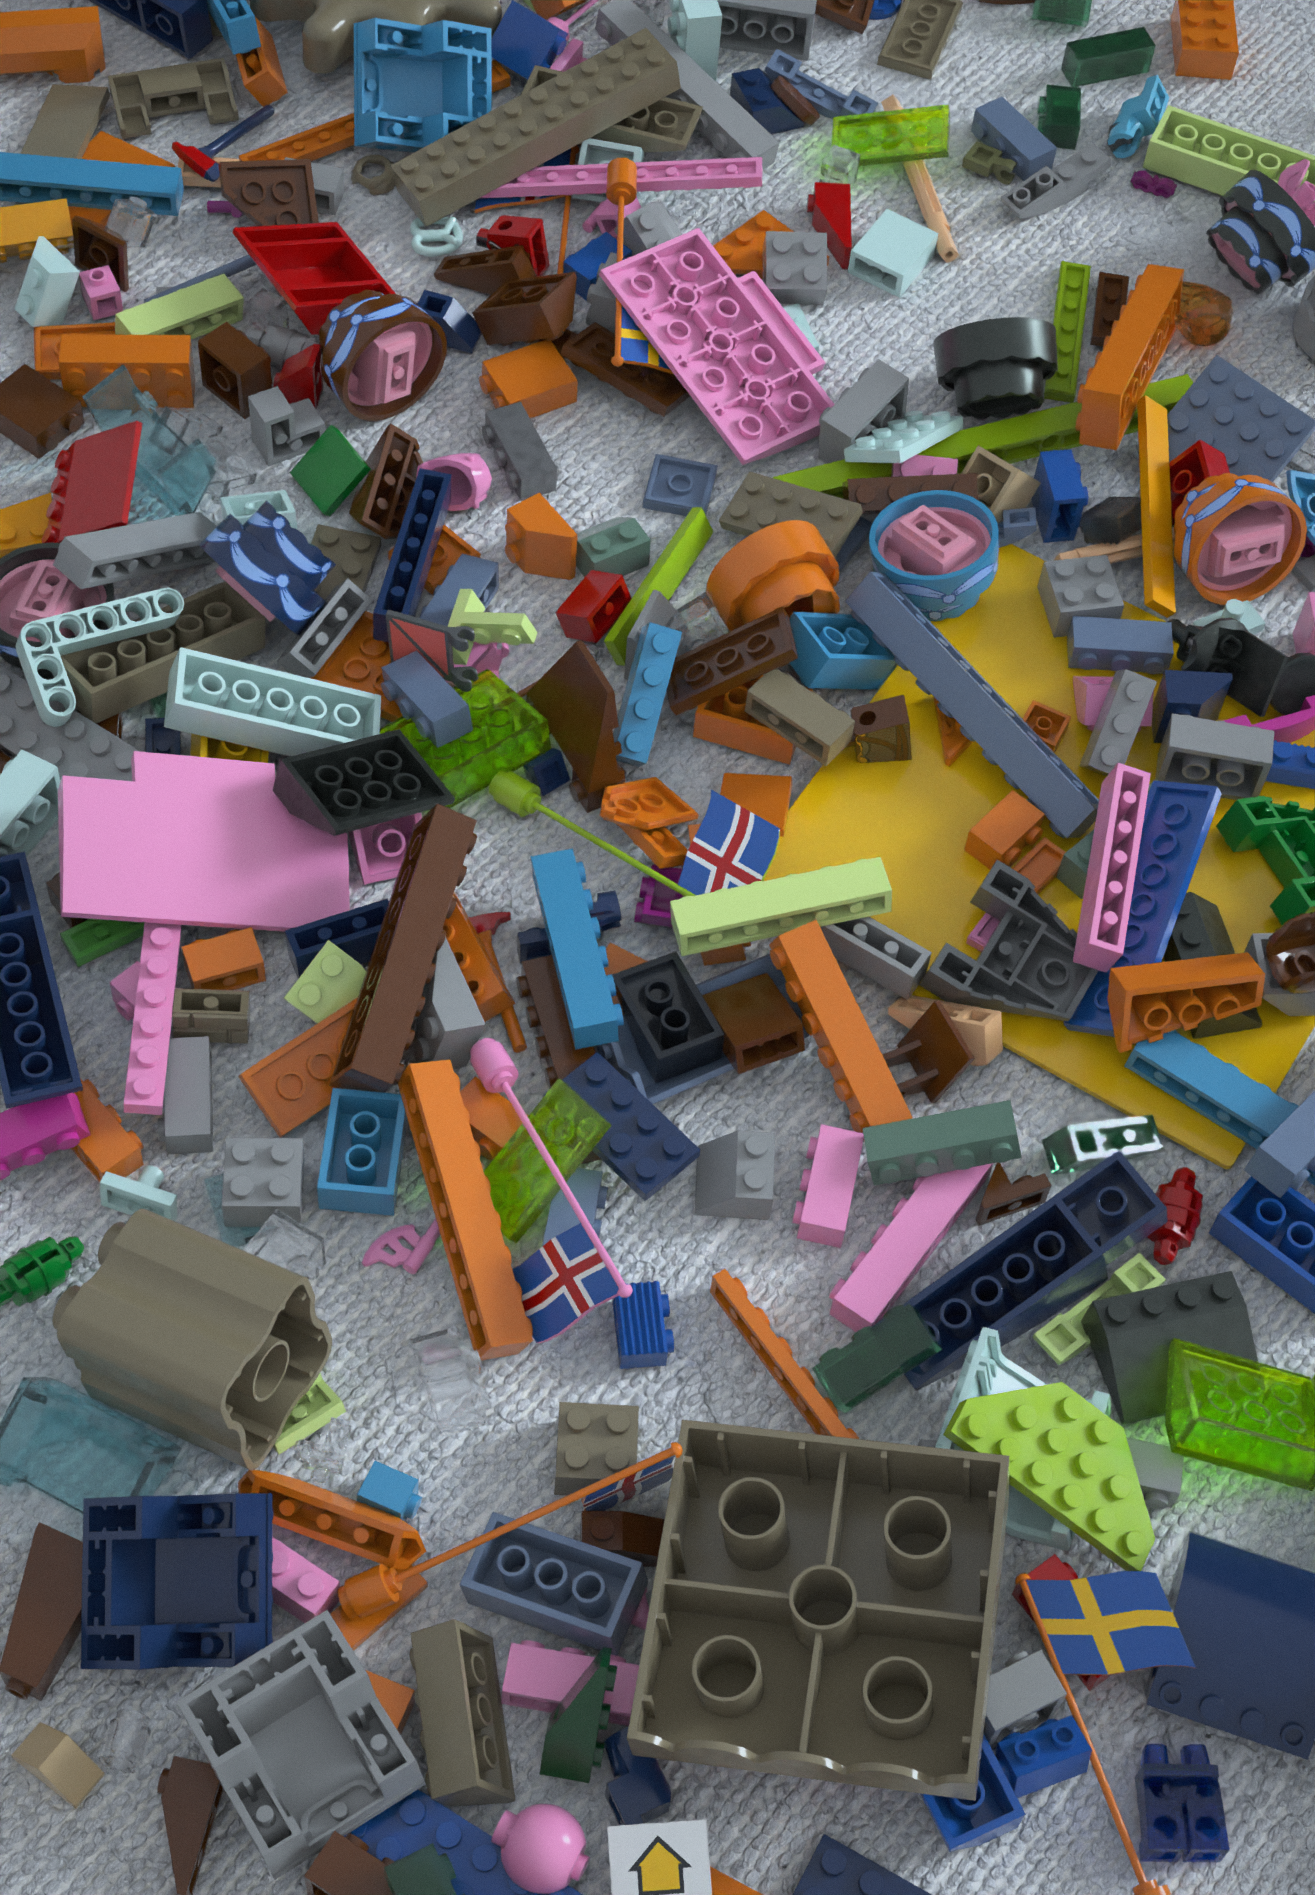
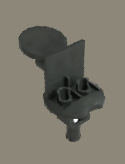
M1230 617L1216 619L1205 626H1186L1179 619L1168 621L1172 625L1173 641L1179 644L1176 654L1177 658L1185 662L1181 667V671L1232 673L1233 679L1227 695L1258 716H1265L1269 704L1274 710L1283 715L1299 712L1305 698L1315 695V655L1311 653H1297L1288 657L1251 634L1243 623Z

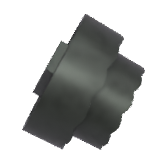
M1009 317L976 321L949 329L938 335L933 341L938 384L947 391H955L957 413H960L964 418L972 416L982 420L992 416L1003 419L1012 414L1024 415L1031 409H1039L1042 403H1044L1043 380L1050 379L1058 371L1056 328L1052 323L1041 319Z

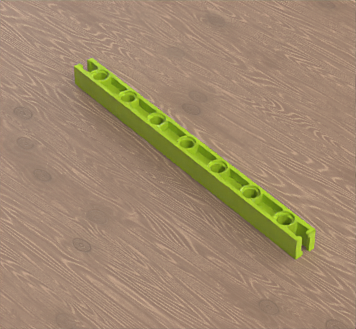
M1188 374L1149 383L1143 396L1146 395L1165 407L1168 415L1191 387L1193 381ZM1073 402L960 430L917 455L958 459L957 474H961L978 445L1009 464L1039 457L1040 452L1067 450L1083 446L1079 444L1080 431L1075 429L1076 419L1082 409V404ZM1137 410L1124 435L1138 432ZM845 459L773 478L843 499L842 483L847 479L891 477L892 463L845 462Z

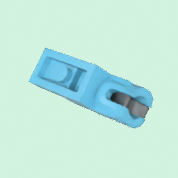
M1158 75L1147 78L1140 96L1123 102L1117 119L1109 128L1107 144L1117 158H1126L1133 155L1139 148L1142 137L1154 133L1165 112L1169 96Z

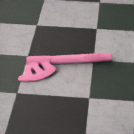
M436 1218L422 1237L415 1232L414 1225L400 1226L382 1234L371 1244L365 1253L362 1261L363 1266L368 1267L377 1262H382L393 1268L403 1265V1268L408 1273L416 1274L440 1236ZM403 1238L414 1248L413 1251L404 1248L398 1240ZM389 1247L396 1254L390 1255L382 1249Z

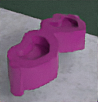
M1135 171L1131 178L1134 188L1141 189L1143 192L1150 191L1155 196L1168 198L1175 193L1177 184L1171 179H1159L1158 175H1154L1152 178L1147 171Z

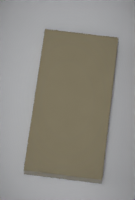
M904 0L878 56L877 65L931 80L960 15L963 2L960 0Z
M53 84L20 154L82 159L110 98L108 87Z

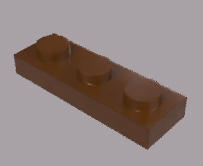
M1099 272L1090 345L1103 347L1106 336H1111L1114 320H1119L1121 307L1127 303L1129 276Z

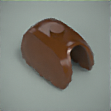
M1314 911L1299 914L1286 921L1269 937L1266 946V957L1269 961L1272 975L1283 990L1293 994L1315 992Z

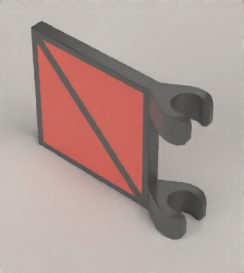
M392 610L386 612L391 663L417 650L444 680L453 682L462 691L468 692L471 690V680H478V672L470 666L454 668L452 646L458 651H467L469 648L468 640L474 641L475 633L471 627H448Z

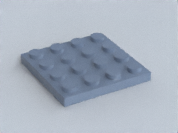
M1216 355L1167 415L1169 462L1198 440H1202L1225 454L1230 473L1238 476L1257 475L1273 482L1315 431V420Z

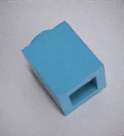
M374 1461L357 1493V1501L390 1513L403 1521H406L407 1517L413 1519L422 1501V1497L418 1495L419 1479Z

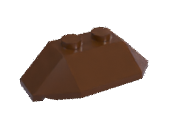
M391 423L387 426L366 460L371 470L357 485L349 514L359 524L384 539H397L417 478L418 465L423 463L418 452L420 448L417 439Z

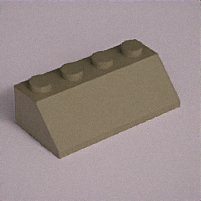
M456 1619L412 1632V1648L410 1649L409 1656L416 1673L417 1689L415 1690V1702L421 1712L423 1730L420 1732V1742L426 1753L428 1772L425 1775V1783L431 1799L450 1807L502 1804L516 1801L493 1637Z

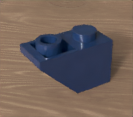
M424 290L417 304L441 326L446 336L447 347L473 354L482 335L476 320L455 298Z

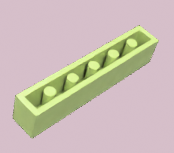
M881 857L859 859L848 864L826 866L815 871L789 874L785 877L767 881H755L744 886L730 889L722 888L715 892L685 896L678 900L670 901L671 923L681 956L779 936L814 920H817L819 926L822 927L891 912L892 888Z

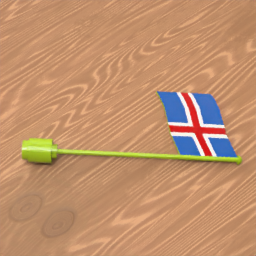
M499 771L489 785V794L493 796L494 801L512 812L525 817L538 810L684 897L711 893L722 888L730 889L744 886L755 881H763L776 855L780 839V828L711 790V798L706 815L687 851L679 883L676 884L541 804L540 788L513 771Z

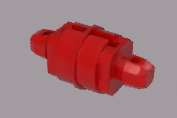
M1188 1167L1177 1169L1173 1174L1171 1182L1159 1185L1155 1193L1167 1208L1168 1222L1147 1236V1238L1155 1243L1153 1257L1161 1265L1172 1264L1176 1259L1178 1250L1191 1247L1196 1230L1201 1222L1203 1194L1195 1189L1196 1175Z

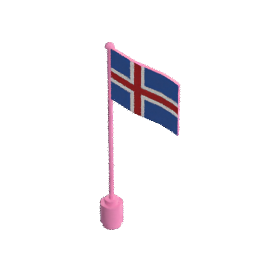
M484 1038L476 1042L470 1050V1063L488 1092H505L581 1222L549 1240L521 1265L512 1269L515 1281L521 1286V1301L526 1317L530 1319L532 1324V1336L536 1343H543L563 1334L595 1307L617 1296L622 1298L629 1297L633 1289L631 1285L625 1284L513 1093L511 1087L518 1078V1070L506 1049L500 1042H496L495 1039Z

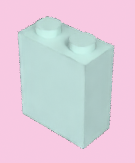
M886 209L851 250L848 273L900 298L934 257L939 233Z

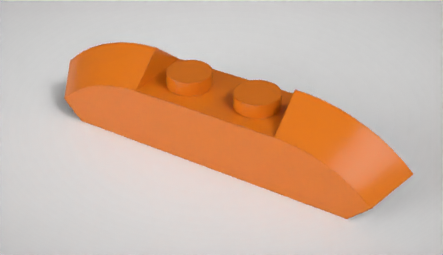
M248 1470L238 1481V1493H272V1524L374 1562L383 1563L394 1569H408L426 1552L420 1535L415 1528L383 1510L307 1482L272 1472Z

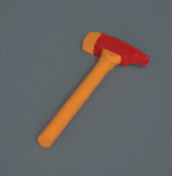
M494 912L469 917L504 981L492 946V935L496 933L500 924L511 920V913ZM512 1005L502 1011L501 1016L513 1051L519 1053L527 1049V1044Z

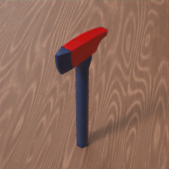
M271 105L264 106L207 146L197 149L194 146H184L179 142H173L172 149L197 174L204 179L214 182L220 175L219 164L212 157L273 116L274 109Z

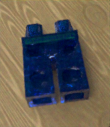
M1146 1744L1142 1750L1141 1768L1135 1776L1141 1842L1139 1844L1140 1862H1178L1181 1856L1183 1862H1221L1230 1848L1221 1789L1218 1782V1765L1210 1764L1206 1746L1204 1744L1183 1746L1180 1750L1182 1764H1169L1166 1745Z

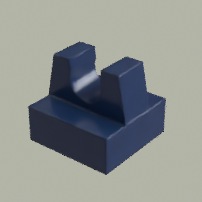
M555 748L550 749L523 766L527 779L540 788L541 796H545L570 781L562 753Z

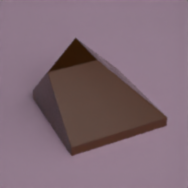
M75 216L72 219L75 265L85 271L109 265L120 290L126 292L129 289L127 242L122 235L98 222Z

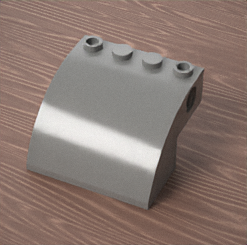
M328 1610L176 1701L207 1761L275 1880L320 1852L334 1831L344 1837L425 1785L415 1757L377 1699L366 1670Z

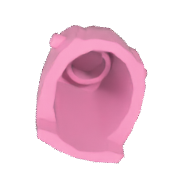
M457 453L431 459L418 465L417 475L420 468L452 474L451 502L448 511H461L471 507L478 509L479 503L488 497L487 491L491 486L492 477L487 464L480 454Z

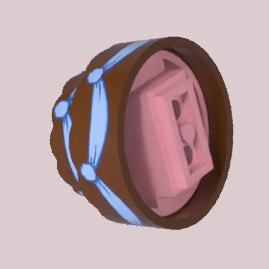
M364 290L359 294L349 295L339 306L334 307L329 312L326 322L319 330V344L321 345L323 362L322 376L325 383L352 415L366 421H378L393 417L415 404L433 385L441 372L446 358L447 340L443 329L416 302L407 296L397 294L384 295L373 290Z

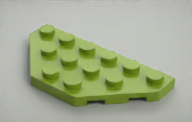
M1063 1382L969 1398L959 1403L943 1434L945 1437L964 1451L1010 1456L1009 1484L1125 1571L1142 1570L1154 1544L1155 1535L1122 1426Z

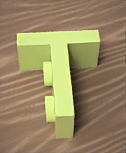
M472 589L459 590L448 623V627H471L475 633L474 641L468 640L469 648L467 651H458L452 646L453 662L458 665H467L474 642L479 644H534L538 632L525 613L484 612L485 607Z

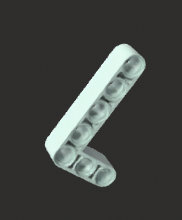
M162 588L25 624L15 645L16 652L42 721L49 726H62L66 724L75 709V695L60 656L169 628L174 625L184 608L182 595L175 589ZM158 604H168L172 608L173 613L163 612ZM126 612H135L139 615L141 621L135 622L130 620ZM93 620L105 622L108 629H98L93 624ZM59 629H70L75 634V638H65L61 635ZM35 637L40 640L42 646L33 647L27 643L26 638ZM47 669L53 674L54 678L50 680L43 679L37 670ZM58 701L62 703L66 711H54L50 707L49 702Z

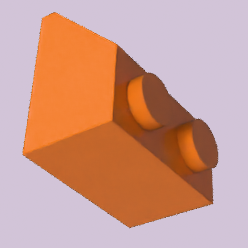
M539 492L508 508L507 524L505 525V553L508 559L513 564L516 563L524 573L566 580L575 578L577 534Z

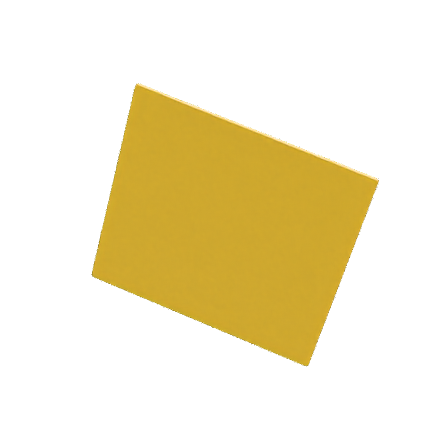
M1013 544L1000 547L998 570L989 588L980 594L976 605L959 617L930 622L1021 718L1024 717L1032 700L1071 716L1068 729L1055 754L1099 799L1101 785L1106 776L1079 766L1093 731L1087 730V725L1082 724L1077 719L1073 676L1114 677L1116 671L1068 668L1067 636L1053 637L1037 588L1045 560ZM1123 600L1124 608L1120 619L1166 622ZM1174 641V654L1168 670L1181 671V667L1185 662L1177 658L1176 654L1179 644ZM897 665L869 703L904 695L910 723L912 760L860 763L857 761L855 747L853 746L844 748L827 766L822 765L788 810L784 837L780 836L776 855L763 881L785 877L789 874L815 871L826 866L848 864L859 859L881 857L892 888L891 912L869 917L932 952L927 968L928 971L946 943L974 960H977L981 952L968 945L966 942L967 937L986 912L970 903L990 869L964 850L968 833L1012 790L1026 800L1028 796L1021 789L1018 790L1012 787L1004 778L1006 773L999 765L991 764L982 755L984 749L976 741L950 767L947 766L943 755L934 696L925 693L917 686L915 682L917 678L910 670L905 671ZM1135 672L1157 681L1153 693L1154 702L1163 674ZM1226 695L1216 721H1224L1246 714L1250 723L1256 724L1285 715L1274 710L1269 704L1265 716L1260 717ZM1141 726V731L1137 732L1125 763L1127 766L1151 773L1149 784L1156 779L1157 758L1161 743L1153 742L1152 726ZM1315 730L1290 744L1296 743L1298 746L1303 745L1304 747L1310 746L1314 748ZM1265 781L1259 795L1272 798V803L1286 805L1288 801L1299 803V808L1313 810L1315 808V789ZM1220 797L1186 893L1193 892L1217 905L1235 954L1244 953L1252 933H1274L1276 929L1282 926L1270 905L1282 892L1284 886L1259 849L1233 852L1227 845L1216 825L1236 800ZM1044 816L1041 826L1043 829L1042 836L1033 846L1027 845L1024 847L1020 857L1010 868H1013L1044 837L1067 852L1094 830L1095 822L1080 838H1062L1051 829L1049 825L1051 821ZM1055 877L1038 895L1047 905L1050 903L1058 912L1056 915L1069 930L1073 928L1077 933L1083 899L1079 898ZM920 985L912 993L914 996L942 1000ZM1262 998V1005L1256 1007L1262 1021L1261 1028L1193 1039L1190 1030L1176 1029L1177 1033L1193 1043L1202 1045L1212 1055L1225 1063L1236 1066L1241 1073L1258 1083L1265 1084L1272 1092L1276 1093L1314 1029L1315 1016H1288ZM1001 1012L1003 1047L1224 1169H1230L1234 1165L1246 1142L1124 1066L1137 1043L1132 1044L1131 1050L1119 1053L1115 1037L1071 1031L1067 1029L1062 1020Z

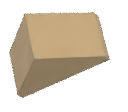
M42 1722L34 1728L11 1755L15 1761L75 1809L105 1775L67 1734Z

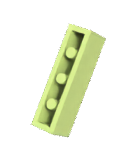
M221 274L115 314V334L190 335L191 339L210 333L225 322L233 324L243 319L244 297L227 276Z

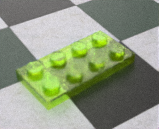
M949 104L833 117L830 160L832 169L949 157L951 115Z
M559 1078L528 1116L566 1182L612 1126L571 1086ZM523 1123L484 1171V1175L490 1181V1196L494 1209L500 1215V1230L510 1241L518 1243L561 1188Z

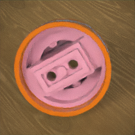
M1232 473L1211 476L1203 480L1199 486L1188 491L1183 503L1176 510L1174 557L1181 571L1206 600L1219 605H1226L1227 601L1231 599H1237L1242 602L1246 600L1252 601L1272 590L1293 569L1305 545L1307 534L1306 520L1299 506L1268 479L1257 475L1238 476Z

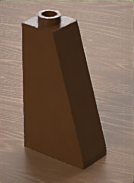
M40 1522L35 1529L0 1665V1674L4 1684H6L5 1689L12 1695L23 1700H27L31 1696L42 1701L81 1632L83 1542Z

